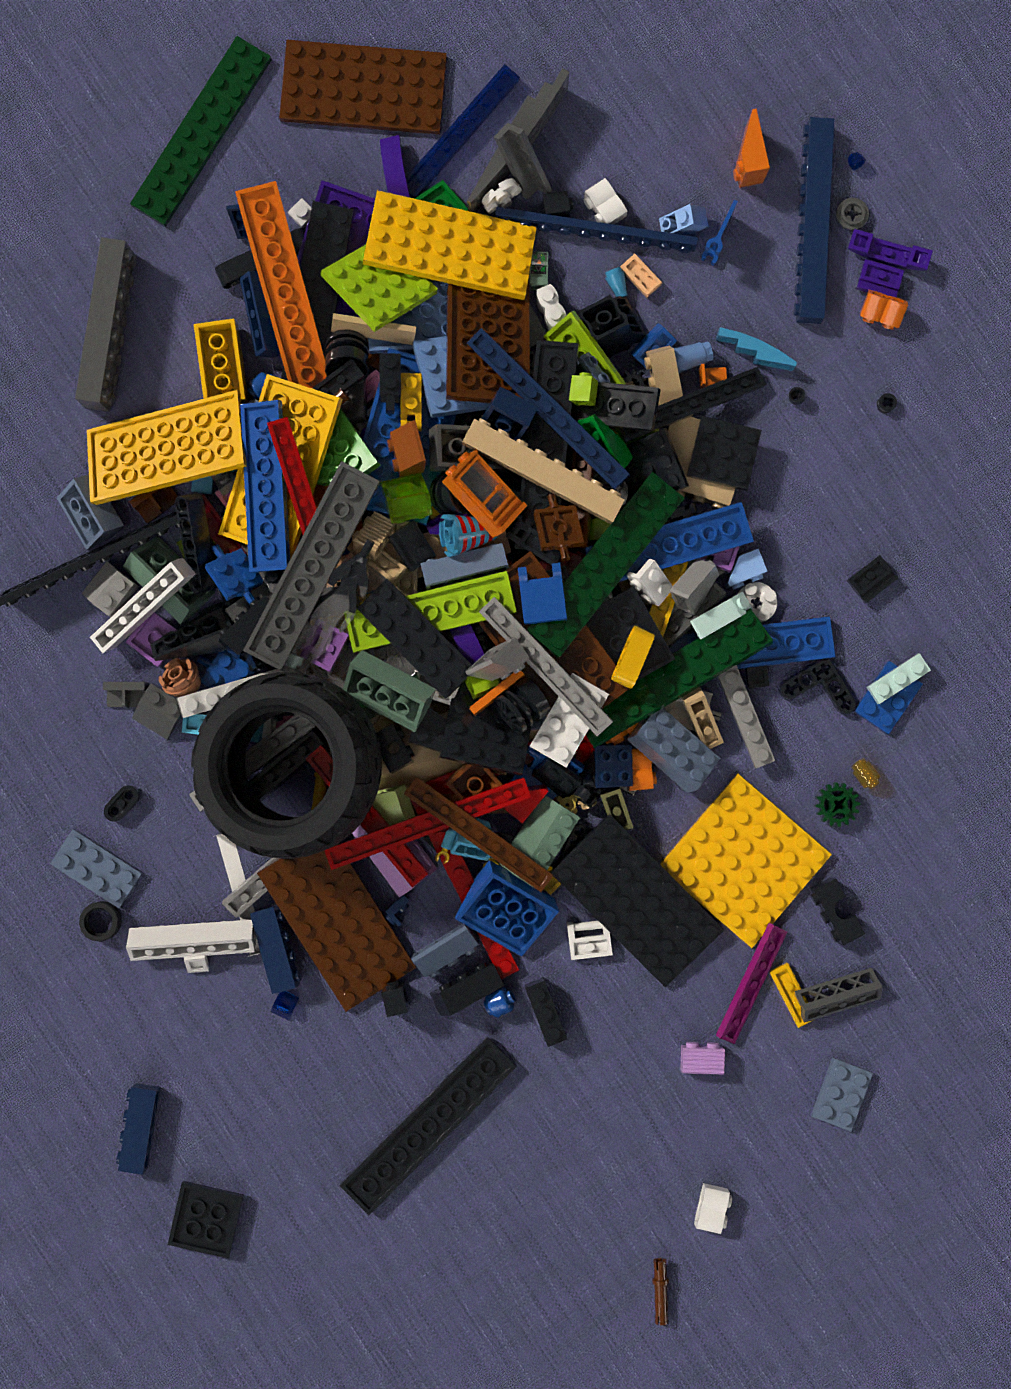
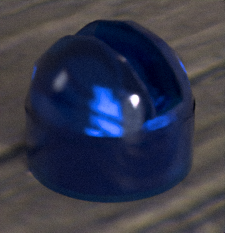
M859 152L852 153L848 157V164L853 171L859 169L866 161L865 157Z

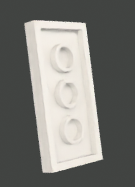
M572 673L571 677L601 708L609 694ZM558 696L530 747L567 767L589 727Z

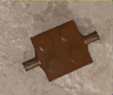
M550 494L547 496L550 506L545 509L534 510V519L541 551L560 550L561 560L565 562V559L569 561L568 549L581 547L584 544L576 505H558L556 494H553V496Z

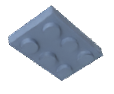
M832 1057L811 1116L851 1132L873 1073Z

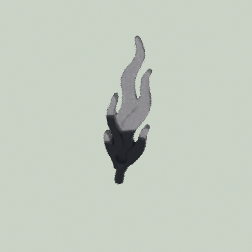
M367 539L360 553H357L354 558L341 564L331 574L321 595H326L331 591L338 580H341V584L337 591L321 603L311 616L306 641L300 648L304 649L312 643L320 624H322V631L315 647L302 660L300 673L306 674L309 664L329 648L334 629L340 618L345 613L347 614L339 629L341 633L353 620L358 606V585L360 586L361 597H364L368 590V555L375 544L372 540Z

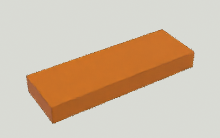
M522 671L516 674L513 672L470 706L471 712L475 716L493 703L497 696L502 695L505 690H509L513 684L525 677Z

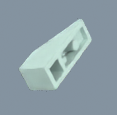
M742 591L690 622L701 640L746 614V610L752 609Z

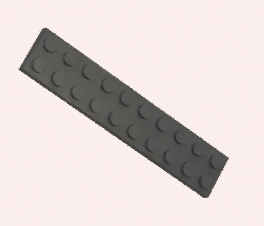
M341 461L243 651L281 671L283 670L380 481Z

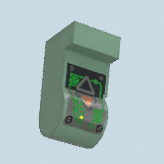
M532 252L529 291H537V289L548 285V252Z

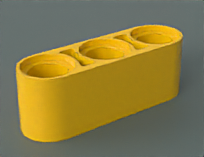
M638 626L633 627L612 674V681L629 689L633 688L653 643L654 634Z

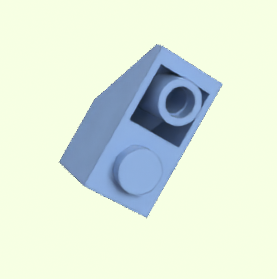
M688 204L659 218L661 232L689 235L709 227L705 207Z
M759 549L743 554L735 560L725 584L726 589L732 587L735 590L744 586V582L751 579L752 582L764 578L763 574L767 572Z

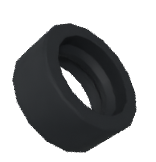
M99 901L88 905L82 911L79 926L86 938L101 942L117 934L121 927L122 918L116 906L110 902ZM97 909L108 911L113 920L111 928L102 934L92 931L88 923L89 916Z

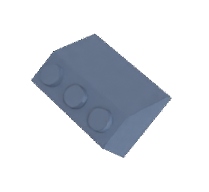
M89 474L74 478L57 497L86 550L114 536L124 526L111 501L99 505L90 502Z
M461 924L414 953L411 960L425 978L429 975L433 978L442 972L441 968L448 964L450 967L460 961L458 957L466 954L468 956L475 952L479 942L470 927Z

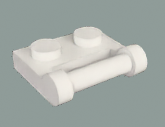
M599 921L574 924L573 922H567L571 960L612 955L610 932ZM603 929L602 935L575 938L574 934L577 931Z

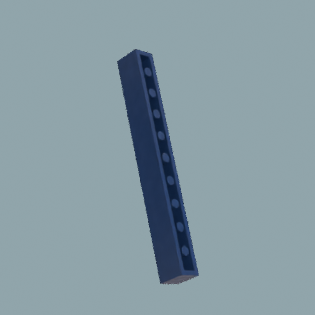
M810 117L807 125L804 124L803 137H806L805 144L802 146V157H805V160L801 166V177H804V180L800 186V197H803L802 204L799 205L798 213L799 216H802L801 224L798 225L797 233L798 236H801V239L797 245L796 252L800 259L796 265L795 272L799 278L794 291L795 296H798L797 303L794 305L793 314L797 316L796 323L821 324L825 318L834 118Z

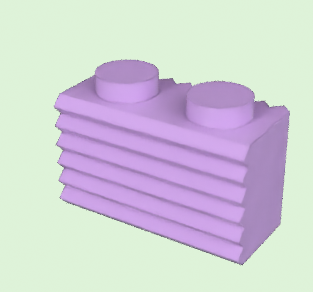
M686 1042V1045H681L680 1070L682 1073L724 1075L725 1049L715 1042H708L707 1046H700L698 1042Z

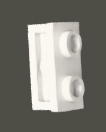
M649 559L637 574L632 572L627 574L631 581L630 585L635 587L642 601L648 605L659 606L669 595L670 589L673 587L656 561Z

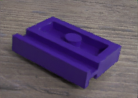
M865 259L856 290L868 293V290H874L897 298L904 270Z

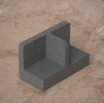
M103 682V690L107 691V707H137L140 699L149 687V683Z

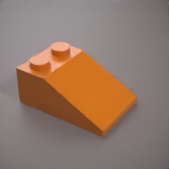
M757 108L752 109L736 167L733 170L734 180L738 181L739 188L763 183L770 168Z

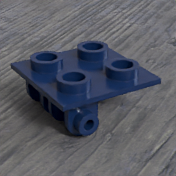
M609 745L594 748L596 788L633 786L632 745Z

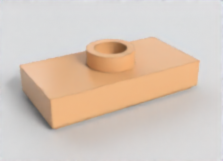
M636 254L632 255L620 266L627 278L646 298L662 285L659 278Z

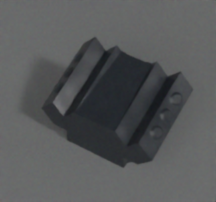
M609 295L579 311L580 319L608 358L621 351L629 350L633 343H640L646 336L626 297L617 296L612 298Z

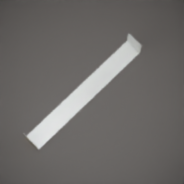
M219 834L216 836L233 892L246 879L236 844L231 842L225 835ZM253 904L239 915L240 920H251L250 913L255 912ZM257 938L255 952H250L249 956L261 953Z

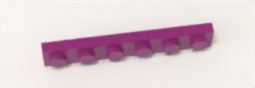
M768 923L716 1033L717 1037L735 1044L787 931Z

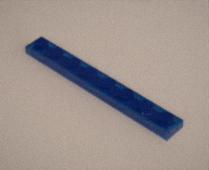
M504 64L408 174L407 183L409 194L412 198L415 199L421 195L520 81V76Z

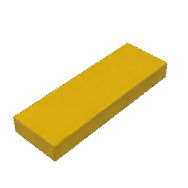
M786 962L769 971L796 1026L800 1028L811 1022L804 1023L801 1018V1006L795 997V991L801 990V987L789 964ZM802 996L805 1003H808L806 997Z

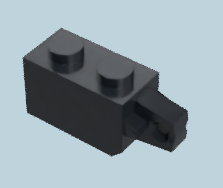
M380 353L379 401L386 403V414H394L395 403H400L401 354Z

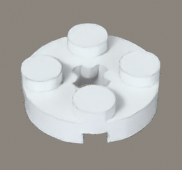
M510 178L498 184L500 188L496 191L491 189L483 197L482 204L488 214L496 211V207L507 208L512 204L511 199L522 191L515 179Z
M760 582L749 583L738 592L739 594L743 591L753 609L752 611L760 622L768 620L775 613L777 608L776 593L768 585ZM757 597L762 604L757 606V608H753L754 604L751 603V600H755Z

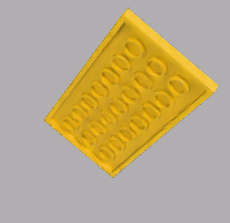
M377 190L363 264L524 300L536 226L521 225V223Z
M267 374L259 402L282 401L283 418L288 417L313 495L343 399ZM240 468L237 471L218 534L248 545L244 468ZM287 488L291 559L297 548L301 529Z
M235 390L88 429L90 502L99 505L247 467L242 442L240 408L242 403L240 392Z

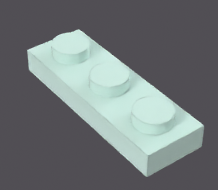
M918 653L866 688L876 703L880 704L931 670L921 654Z

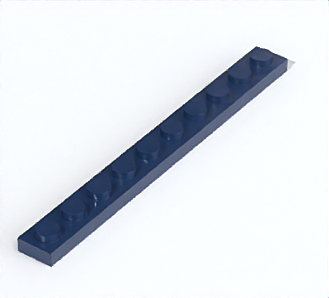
M496 207L495 214L496 218L518 222L521 225L536 226V228L543 232L553 230L559 231L563 235L573 233L579 234L583 238L593 236L599 237L602 241L619 240L622 244L639 243L642 247H650L652 245L658 246L662 250L678 249L682 253L694 252L698 237L502 207Z
M482 328L467 342L522 399L538 407L536 413L614 490L630 476Z

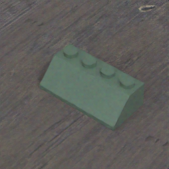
M155 537L132 551L123 568L144 587L171 561L180 559V557L160 537ZM188 581L162 607L182 624L191 618L215 592L211 590L196 595L192 592Z
M363 650L350 663L343 690L349 693L357 702L413 732L417 731L431 705L436 690Z
M545 795L527 817L511 845L548 870L580 817ZM499 863L502 867H504V868L507 869L509 872H511L513 875H515L516 877H518L519 879H521L519 876H517V875L514 874L512 871H510L508 868H506V867L503 866L501 863Z

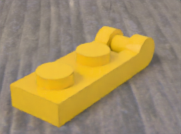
M401 373L400 427L410 422L407 421V416H415L419 432L422 431L421 373Z

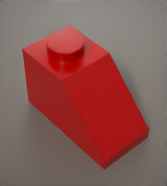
M527 786L531 798L503 807V809L523 823L549 792L547 786Z

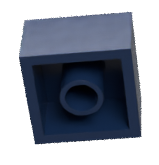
M500 387L487 407L482 419L489 422L492 429L496 431L502 429L510 434L509 438L516 441L523 436L529 427L538 407L516 396L511 391Z

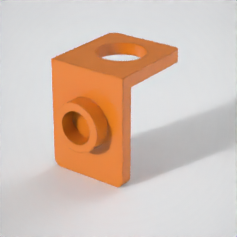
M701 364L699 367L700 389L727 379L726 367L705 368V364Z

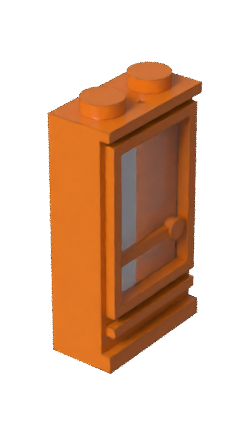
M477 449L471 453L466 451L458 458L460 463L457 466L455 464L452 465L445 472L447 476L442 483L494 538L502 534L526 508L527 504L522 502L477 453Z

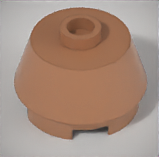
M175 658L164 666L166 670L163 676H159V683L164 692L178 698L196 693L201 685L197 665L189 659L180 660Z

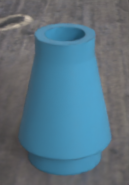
M621 267L607 271L605 279L615 296H628L625 274Z

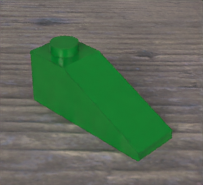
M595 414L577 421L623 468L632 460L633 457L624 440Z

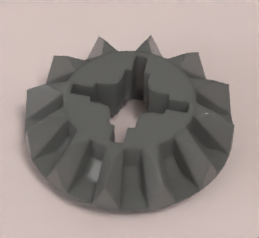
M858 198L843 200L836 212L838 223L843 226V229L847 228L851 231L860 229L866 224L869 217L867 205ZM851 208L853 210V213L858 215L854 217L853 221L851 217L847 215L849 214Z

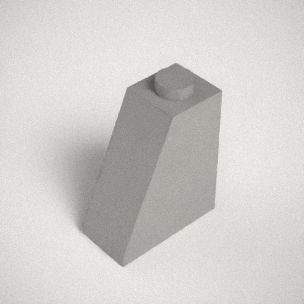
M696 559L673 585L670 593L677 608L696 615L719 575L714 562L708 559Z

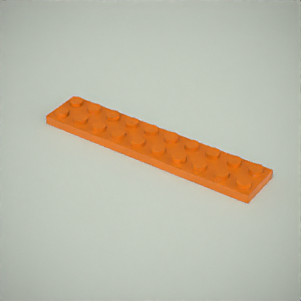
M273 181L235 191L287 379L290 382L313 388L327 377L325 358L277 183Z

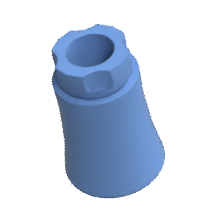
M698 342L691 345L673 347L679 374L713 360L712 347L709 342Z

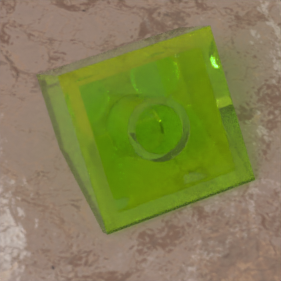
M421 473L380 482L387 512L392 524L403 523L406 520L415 518L422 519L433 515L430 494Z

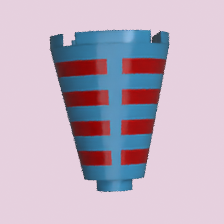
M452 514L441 516L444 521L439 522V537L441 546L447 548V551H444V553L448 557L459 555L497 538V536L493 538L474 517Z

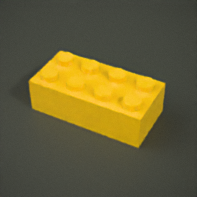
M235 319L194 324L203 398L238 390L241 394V403L249 402L239 326Z

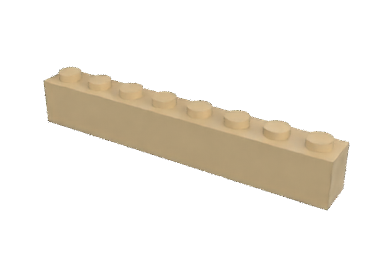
M479 419V421L473 420L462 441V445L473 451L477 449V453L556 494L609 524L613 523L624 502L619 492L613 489L608 491L602 488L603 484L597 480L592 479L589 481L585 479L582 472L576 469L571 471L565 468L566 464L557 459L552 461L546 458L547 454L539 449L531 450L526 442L520 439L515 441L509 438L510 434L502 429H498V431L490 427L491 424L483 419Z

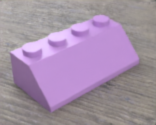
M359 825L352 834L356 838L367 834V832ZM416 839L405 843L429 872L425 878L437 870V867ZM383 852L369 856L399 898L414 888L411 887Z

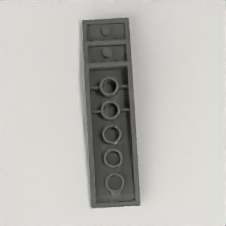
M563 68L553 85L545 82L535 99L529 95L527 96L512 122V125L525 131L531 146L550 120L568 90L570 72ZM499 147L467 200L468 211L476 213L482 207V199L491 189L496 191L499 188L498 184L504 181L511 173Z

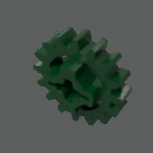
M834 782L833 787L830 784H826V791L823 789L819 790L822 794L821 797L815 796V799L819 801L818 804L814 805V807L819 808L816 815H823L822 822L829 820V826H833L834 822L836 827H841V822L849 825L848 819H856L853 813L860 812L858 809H855L856 806L860 805V802L855 801L858 794H852V787L846 789L845 783H842L840 787L838 782ZM833 791L842 792L838 796H834L833 794H831V792ZM848 800L850 801V809L848 808ZM824 801L827 802V809H826V810H825V808H824ZM834 801H840V808H834L836 806ZM837 813L843 815L841 818H832Z

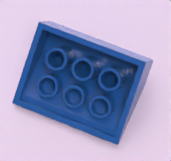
M489 860L476 876L455 919L522 957L557 915L559 909L554 897L543 891H538L511 872Z

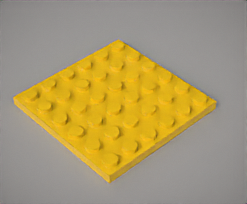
M736 774L661 861L660 865L697 902L749 947L753 948L763 936L768 923L773 924L832 854L742 776Z

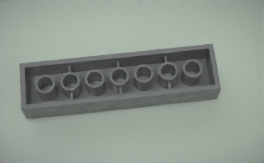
M103 237L100 240L75 399L86 409L110 412V408L114 405L115 401L113 389L118 383L116 370L117 366L119 367L121 363L119 352L120 347L124 344V335L122 333L123 327L127 325L126 308L130 306L131 300L129 289L133 286L134 282L132 270L133 267H136L137 263L136 255L124 240Z

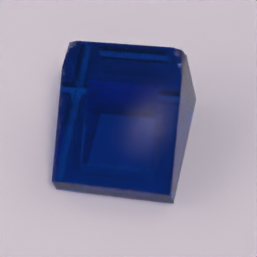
M286 991L279 992L271 1012L290 1020L299 997Z

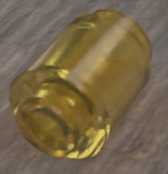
M862 758L851 766L852 773L863 788L868 787L872 789L880 783L878 779L881 776L869 760L866 761L865 758Z

